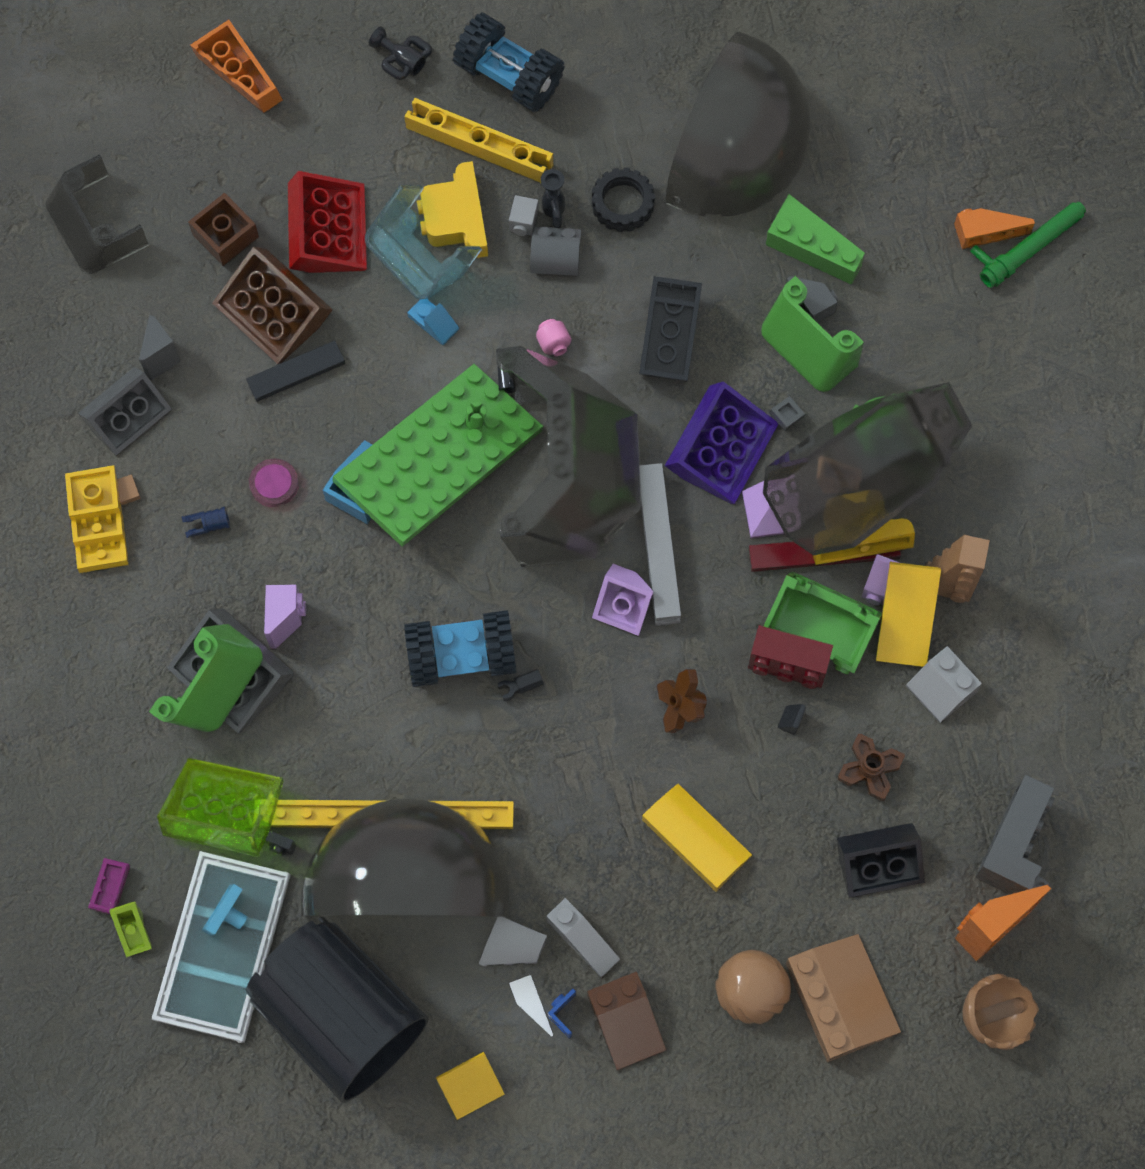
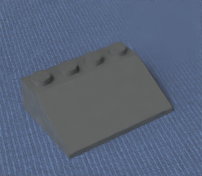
M225 609L208 610L167 668L189 687L205 661L198 656L194 649L195 638L202 627L229 624L256 644L262 651V662L225 719V722L239 734L282 691L294 675V672Z

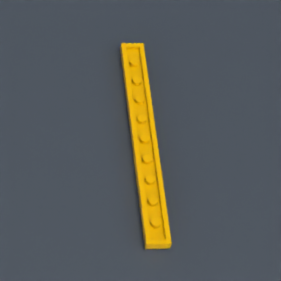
M255 800L254 826L278 828L513 829L514 802Z

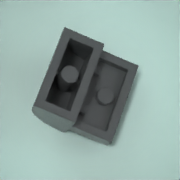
M534 227L531 241L530 273L578 276L581 229Z

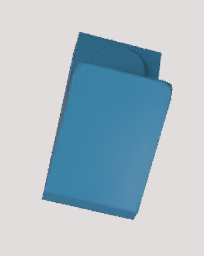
M424 296L407 312L411 320L441 345H444L459 330V326L442 304L439 303L435 306Z

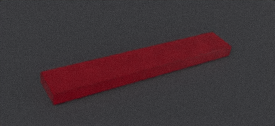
M814 540L749 545L751 572L875 561L877 554L816 565L813 557ZM900 550L878 554L891 560L901 558Z

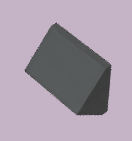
M149 315L139 357L144 373L149 380L155 379L181 362L173 341L155 316Z

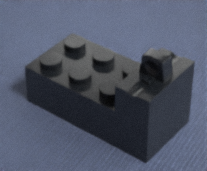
M653 277L639 375L688 381L702 283Z

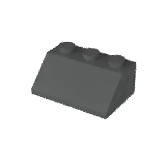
M133 367L78 414L92 432L116 456L172 410V408L146 374Z

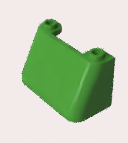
M795 276L786 283L762 324L761 333L763 338L815 389L822 392L829 391L858 367L864 341L849 330L841 331L834 337H831L800 307V304L806 299L807 288Z
M790 572L786 575L764 627L833 645L830 659L836 664L835 669L849 674V672H856L881 620L882 613L803 575Z
M229 624L202 627L195 638L194 649L198 656L205 660L183 696L177 699L171 696L158 698L149 711L151 714L163 722L204 732L219 729L263 659L261 649Z

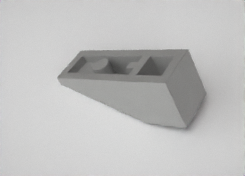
M566 898L546 916L547 923L601 978L620 961L616 953Z

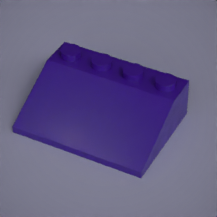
M725 382L710 385L667 460L665 467L683 480L730 504H735L776 430L778 423Z

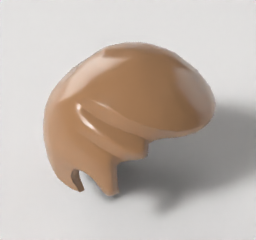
M746 950L730 957L719 969L718 979L715 981V989L720 1006L734 1020L739 1019L746 1024H763L768 1022L775 1014L781 1013L784 1005L790 1000L791 985L786 970L776 958L760 950Z
M993 974L982 978L969 990L962 1013L967 1030L977 1041L987 1044L990 1048L1010 1050L1030 1040V1033L1036 1026L1034 1018L1039 1008L1032 997L1031 991L1021 985L1019 979L1007 977L1004 974Z

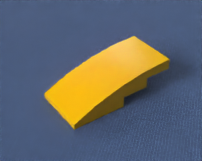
M115 466L66 473L68 512L71 520L79 573L129 565Z

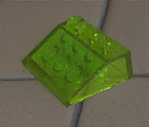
M188 758L157 815L162 835L258 857L270 831L283 785V778Z

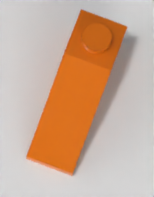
M981 208L975 210L965 209L957 213L954 223L962 249L1030 235L1035 224L1034 219Z

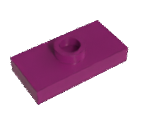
M107 858L103 859L88 906L90 910L110 914V909L118 907L130 869L129 864Z

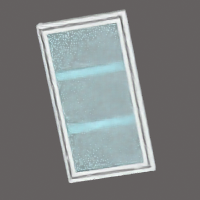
M202 851L199 852L152 1015L153 1021L234 1040L238 1043H245L254 1007L250 1002L251 998L246 993V987L253 974L257 972L261 976L266 967L264 960L269 956L290 880V873ZM229 885H237L243 890L232 907L248 916L243 926L237 929L223 921L215 935L210 936L202 931Z

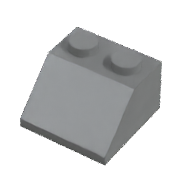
M947 646L928 661L906 684V687L933 717L941 723L975 695L982 683Z

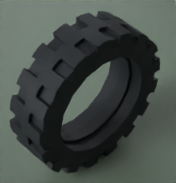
M625 167L623 170L614 168L612 172L608 173L607 171L602 174V178L597 179L595 187L592 189L593 214L597 216L600 224L604 223L606 228L610 230L613 228L617 232H623V230H628V232L634 231V228H640L644 225L645 221L648 222L651 218V213L654 211L655 193L652 183L649 184V179L645 175L642 176L638 170L631 171L630 168ZM620 185L631 186L642 195V205L631 214L621 215L613 213L607 209L603 200L604 195L609 189Z

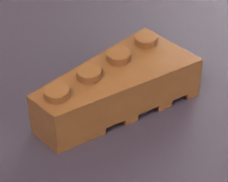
M963 535L952 543L951 548L944 549L942 556L936 555L932 562L928 561L925 563V566L941 568L937 595L949 597L952 601L958 603L970 601L985 568L990 540Z

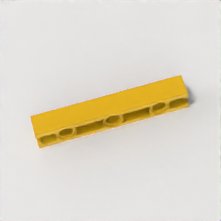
M414 98L412 101L413 113L408 110L404 116L406 128L540 183L541 176L546 171L544 166H547V169H552L554 165L553 153L417 98ZM435 122L441 123L439 125H433V123ZM478 139L484 140L482 142H475ZM521 156L526 157L525 159H522V160L518 159V157H521ZM533 163H538V164H541V165H544V166L539 167V166H537V165H535V164H533Z

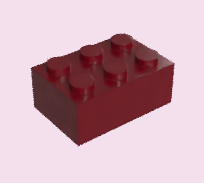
M759 625L748 669H752L753 673L762 676L767 674L777 676V679L783 682H792V680L800 682L802 686L809 689L822 688L833 645Z

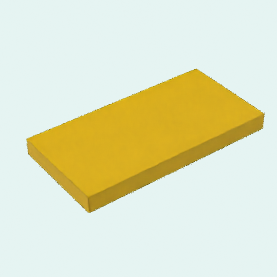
M889 562L876 661L925 666L929 654L941 568Z

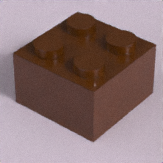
M223 193L188 221L192 235L222 266L259 238L256 224L226 193Z

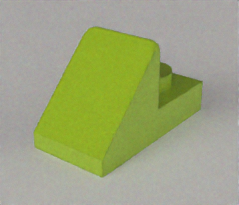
M135 901L110 909V914L126 957L152 949V944L143 922V913Z

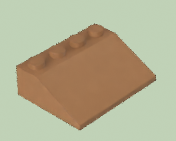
M859 934L812 948L787 959V969L827 1063L901 1033Z

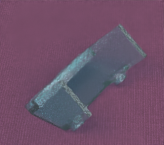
M399 185L367 230L365 243L415 298L429 299L459 280L482 249L479 246H459L453 255L446 258L441 264L413 235L418 227L419 217L411 206L424 188L421 185Z

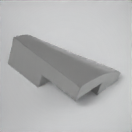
M498 915L479 965L487 967V965L504 964V966L516 963L537 964L547 941V936Z

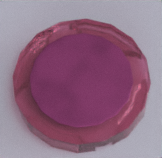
M277 458L267 459L257 464L249 477V488L254 499L268 507H278L277 505L290 502L296 495L299 487L298 476L293 466Z

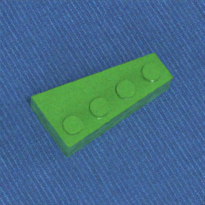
M788 194L767 233V246L851 285L862 267L865 252L790 194Z

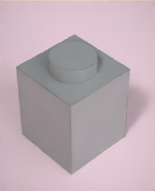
M515 195L509 217L510 232L519 236L533 235V229L539 212L537 199Z

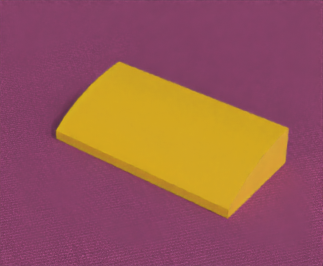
M679 784L669 790L642 815V821L715 892L752 857V854Z

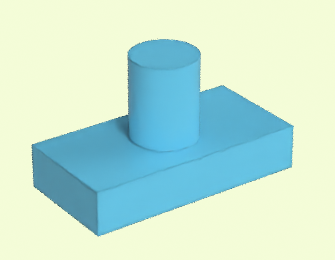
M235 884L229 885L202 931L210 936L215 935L223 921L237 929L243 926L248 916L232 907L242 892V888Z

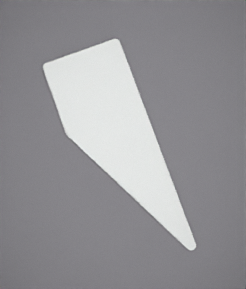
M531 975L510 982L509 984L516 1003L550 1036H553Z

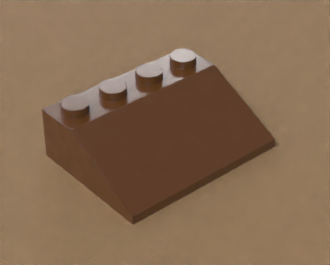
M258 247L251 249L212 302L215 307L277 364H281L316 332L333 310L267 249Z

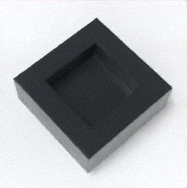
M269 831L266 837V842L272 852L282 856L285 853L293 855L296 848L294 840Z

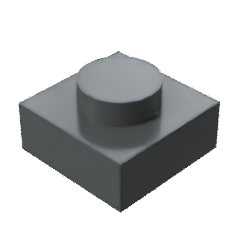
M790 396L770 411L771 416L784 431L805 416V413Z

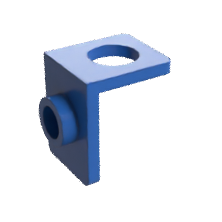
M574 989L566 996L563 994L559 995L552 1002L551 1006L553 1008L548 1012V1018L569 1039L572 1037V1032L556 1015L576 996Z

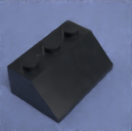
M913 823L837 838L839 861L849 898L925 883L921 838Z

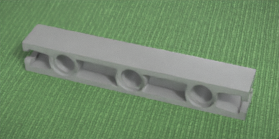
M662 463L637 466V479L650 587L654 591L652 603L655 626L679 624L681 611Z

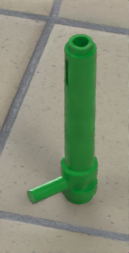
M1072 202L1007 253L1000 254L994 260L977 245L973 246L970 253L985 265L980 273L982 282L989 288L997 287L1003 283L1004 278L1012 276L1018 267L1081 220L1086 213L1084 205L1081 202Z

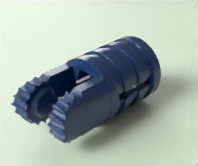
M225 506L207 512L202 511L181 516L182 522L186 523L201 518L203 528L190 529L185 532L186 538L210 533V531L230 528V521Z

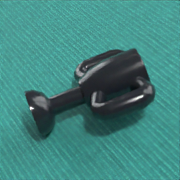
M382 26L378 27L369 39L370 47L378 48L382 46L391 52V55L382 61L381 67L383 71L398 80L405 79L409 74L416 76L424 67L426 58L432 54L433 50L429 43L415 35L408 37L403 44H394L387 39L386 30ZM414 44L424 52H418L413 47H410V45ZM396 62L402 69H404L403 72L399 71L390 63Z
M549 169L541 176V184L545 189L542 195V210L545 215L552 217L554 228H560L562 226L561 214L565 210V196L561 190L564 185V176L559 170Z

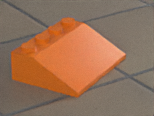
M1048 885L991 899L984 905L979 902L968 912V915L956 928L959 933L955 939L978 961L1024 919L1051 888Z

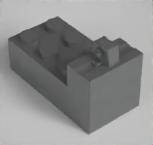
M1025 775L1014 792L975 878L1007 894H1014L1044 885L1049 886V882L1039 876L1042 867L1026 858H1028L1034 846L1030 840L1034 841L1045 822L1041 820V817L1044 818L1053 805L1055 798L1051 795L1054 788L1030 776Z

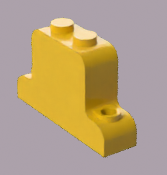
M473 161L464 162L456 167L455 173H453L454 181L427 185L422 188L420 193L421 200H417L419 215H424V221H420L422 236L427 235L429 244L434 247L465 243L466 251L468 250L471 256L475 258L487 257L488 247Z
M877 491L836 496L826 500L824 503L823 521L826 532H821L814 537L813 557L815 564L818 565L914 548L915 531L909 520L903 518L891 519L889 517L883 496Z

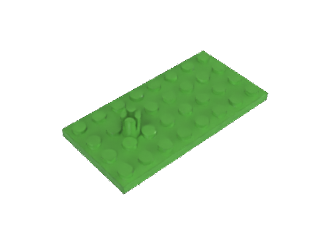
M473 364L335 474L333 482L403 547L542 431L543 425L504 390H499V386L479 367Z

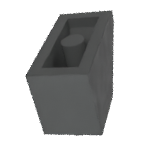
M793 276L788 277L786 283H788L793 278ZM798 278L807 288V296L804 302L800 304L801 308L817 323L835 313L838 299L832 289L829 290L821 282Z

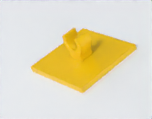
M484 1052L436 1077L457 1120L505 1095Z

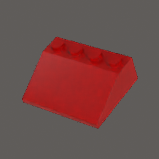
M298 171L288 182L289 269L309 273L365 271L367 269L364 183Z

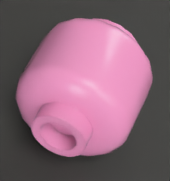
M555 319L542 322L536 333V338L542 351L547 355L554 354V356H561L566 353L568 346L571 344V337L565 324Z

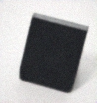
M806 705L786 706L778 728L790 734H796L804 716Z

